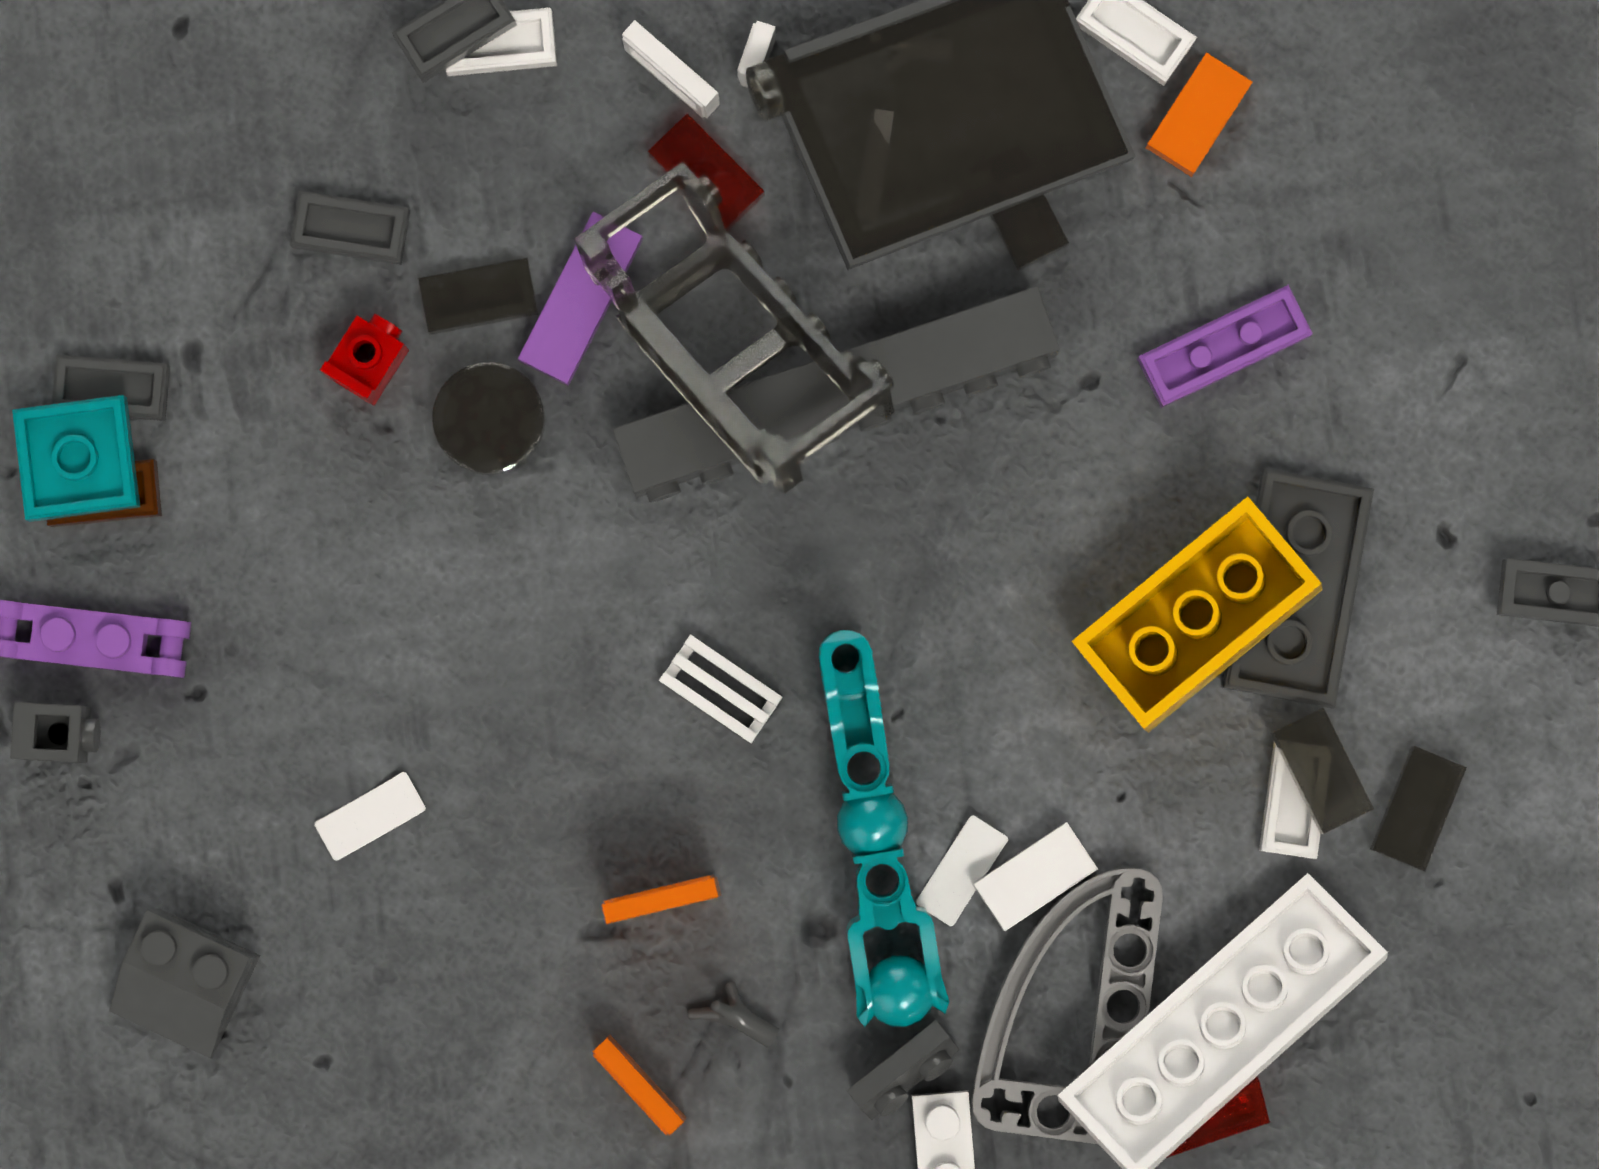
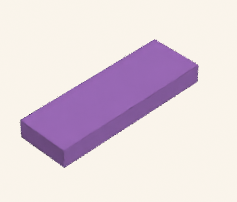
M592 212L518 357L519 362L569 386L643 241L642 235Z
M1286 285L1140 355L1137 360L1160 407L1163 408L1311 337L1313 333L1289 285Z

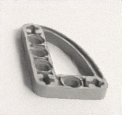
M1123 868L1105 871L1084 880L1052 905L1024 941L998 992L978 1057L971 1105L977 1121L985 1128L999 1132L1098 1144L1070 1113L1067 1120L1059 1127L1049 1128L1040 1123L1037 1117L1039 1103L1047 1096H1058L1066 1086L999 1078L1017 1010L1039 962L1057 935L1079 912L1109 895L1088 1068L1102 1056L1106 1049L1115 1045L1149 1014L1163 900L1162 887L1152 873L1142 869ZM1134 878H1141L1142 887L1146 890H1151L1150 901H1142L1140 903L1137 918L1150 919L1148 930L1135 925L1116 926L1117 914L1129 918L1130 900L1121 898L1122 887H1131ZM1125 934L1137 935L1145 945L1144 958L1134 966H1123L1114 956L1113 948L1115 942ZM1118 990L1131 991L1138 1000L1139 1008L1137 1014L1128 1022L1120 1023L1114 1021L1107 1012L1108 999ZM1000 1088L1003 1089L1006 1100L1023 1103L1021 1091H1032L1033 1093L1027 1105L1029 1124H1017L1021 1113L1009 1110L1002 1111L1000 1120L990 1119L989 1109L981 1107L982 1098H991L994 1089Z

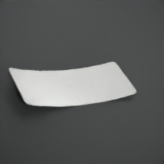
M402 772L363 796L315 822V827L332 858L337 861L424 812L426 807L408 774Z
M970 816L919 895L916 904L947 925L953 926L976 891L972 884L987 874L1008 842V837L978 817Z

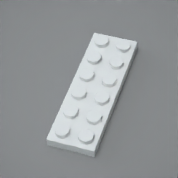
M1307 873L1059 1093L1058 1101L1122 1169H1154L1387 959L1388 952Z

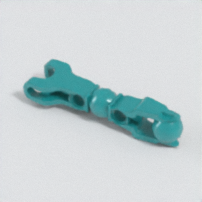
M838 630L824 638L819 647L818 659L837 770L842 783L848 788L846 791H841L844 802L837 815V831L841 842L852 853L853 864H859L856 871L858 916L850 919L846 927L856 988V1016L864 1027L867 1026L874 1016L889 1026L907 1027L920 1022L930 1012L932 1006L946 1014L949 998L942 979L932 917L923 907L915 905L907 873L903 864L897 859V857L904 856L901 845L908 832V815L903 803L893 794V785L891 783L885 784L889 776V758L872 649L867 639L860 633L851 630ZM844 643L851 644L857 649L859 654L858 664L849 672H839L833 667L831 661L832 653L836 647ZM859 752L874 754L879 762L877 776L867 783L853 781L847 772V764L850 758ZM879 864H887L893 867L898 875L895 888L886 894H876L871 892L866 886L868 871ZM902 922L916 923L923 963L910 956L894 955L881 960L869 973L863 941L864 931H868L873 927L892 930Z

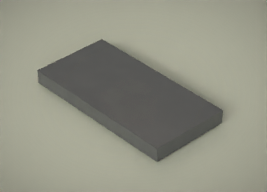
M1267 468L1262 470L1256 506L1322 583L1323 590L1230 665L1225 671L1223 688L1326 708H1335L1372 504L1373 488Z

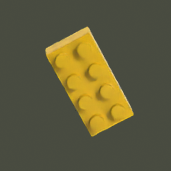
M1247 496L1071 642L1142 728L1149 733L1323 590L1322 583Z

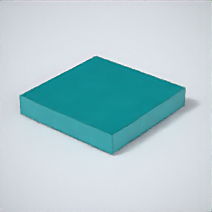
M118 395L12 410L26 521L34 522L140 507L126 396Z

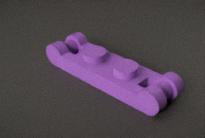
M0 600V657L184 678L186 661H182L181 656L183 640L190 637L191 622ZM18 620L33 622L30 643L15 641ZM148 635L161 636L159 658L146 657Z

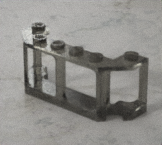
M681 162L574 238L583 266L595 285H600L619 310L616 318L626 333L756 480L763 484L773 480L777 490L785 494L803 481L800 467L809 455L867 413L885 419L895 413L890 391L894 387V382L878 360L872 359L870 362H867L861 356L854 357L846 349L841 353L837 351L829 342L831 337L822 321L812 312L805 316L795 305L797 303L796 297L787 283L779 276L771 279L762 269L763 262L752 245L746 240L738 243L724 228L717 206L722 203V197L713 182L704 174L697 178ZM680 189L683 199L707 236L706 242L646 287L635 292L630 277L618 264L606 241L670 194ZM729 269L777 320V325L709 375L656 315L717 271ZM799 346L804 349L848 397L849 403L789 446L779 433L773 437L766 428L759 431L726 393L787 348Z

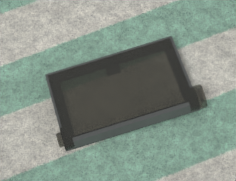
M920 0L787 49L779 56L746 69L748 89L760 116L765 121L782 116L847 270L1127 163L1136 156L1068 0Z

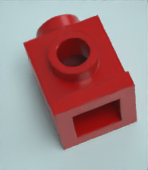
M375 313L369 322L356 315L328 361L324 362L320 371L333 382L375 406L409 352L405 344L398 340L403 331ZM363 344H372L375 347L373 359L365 363L359 362L356 358V352Z

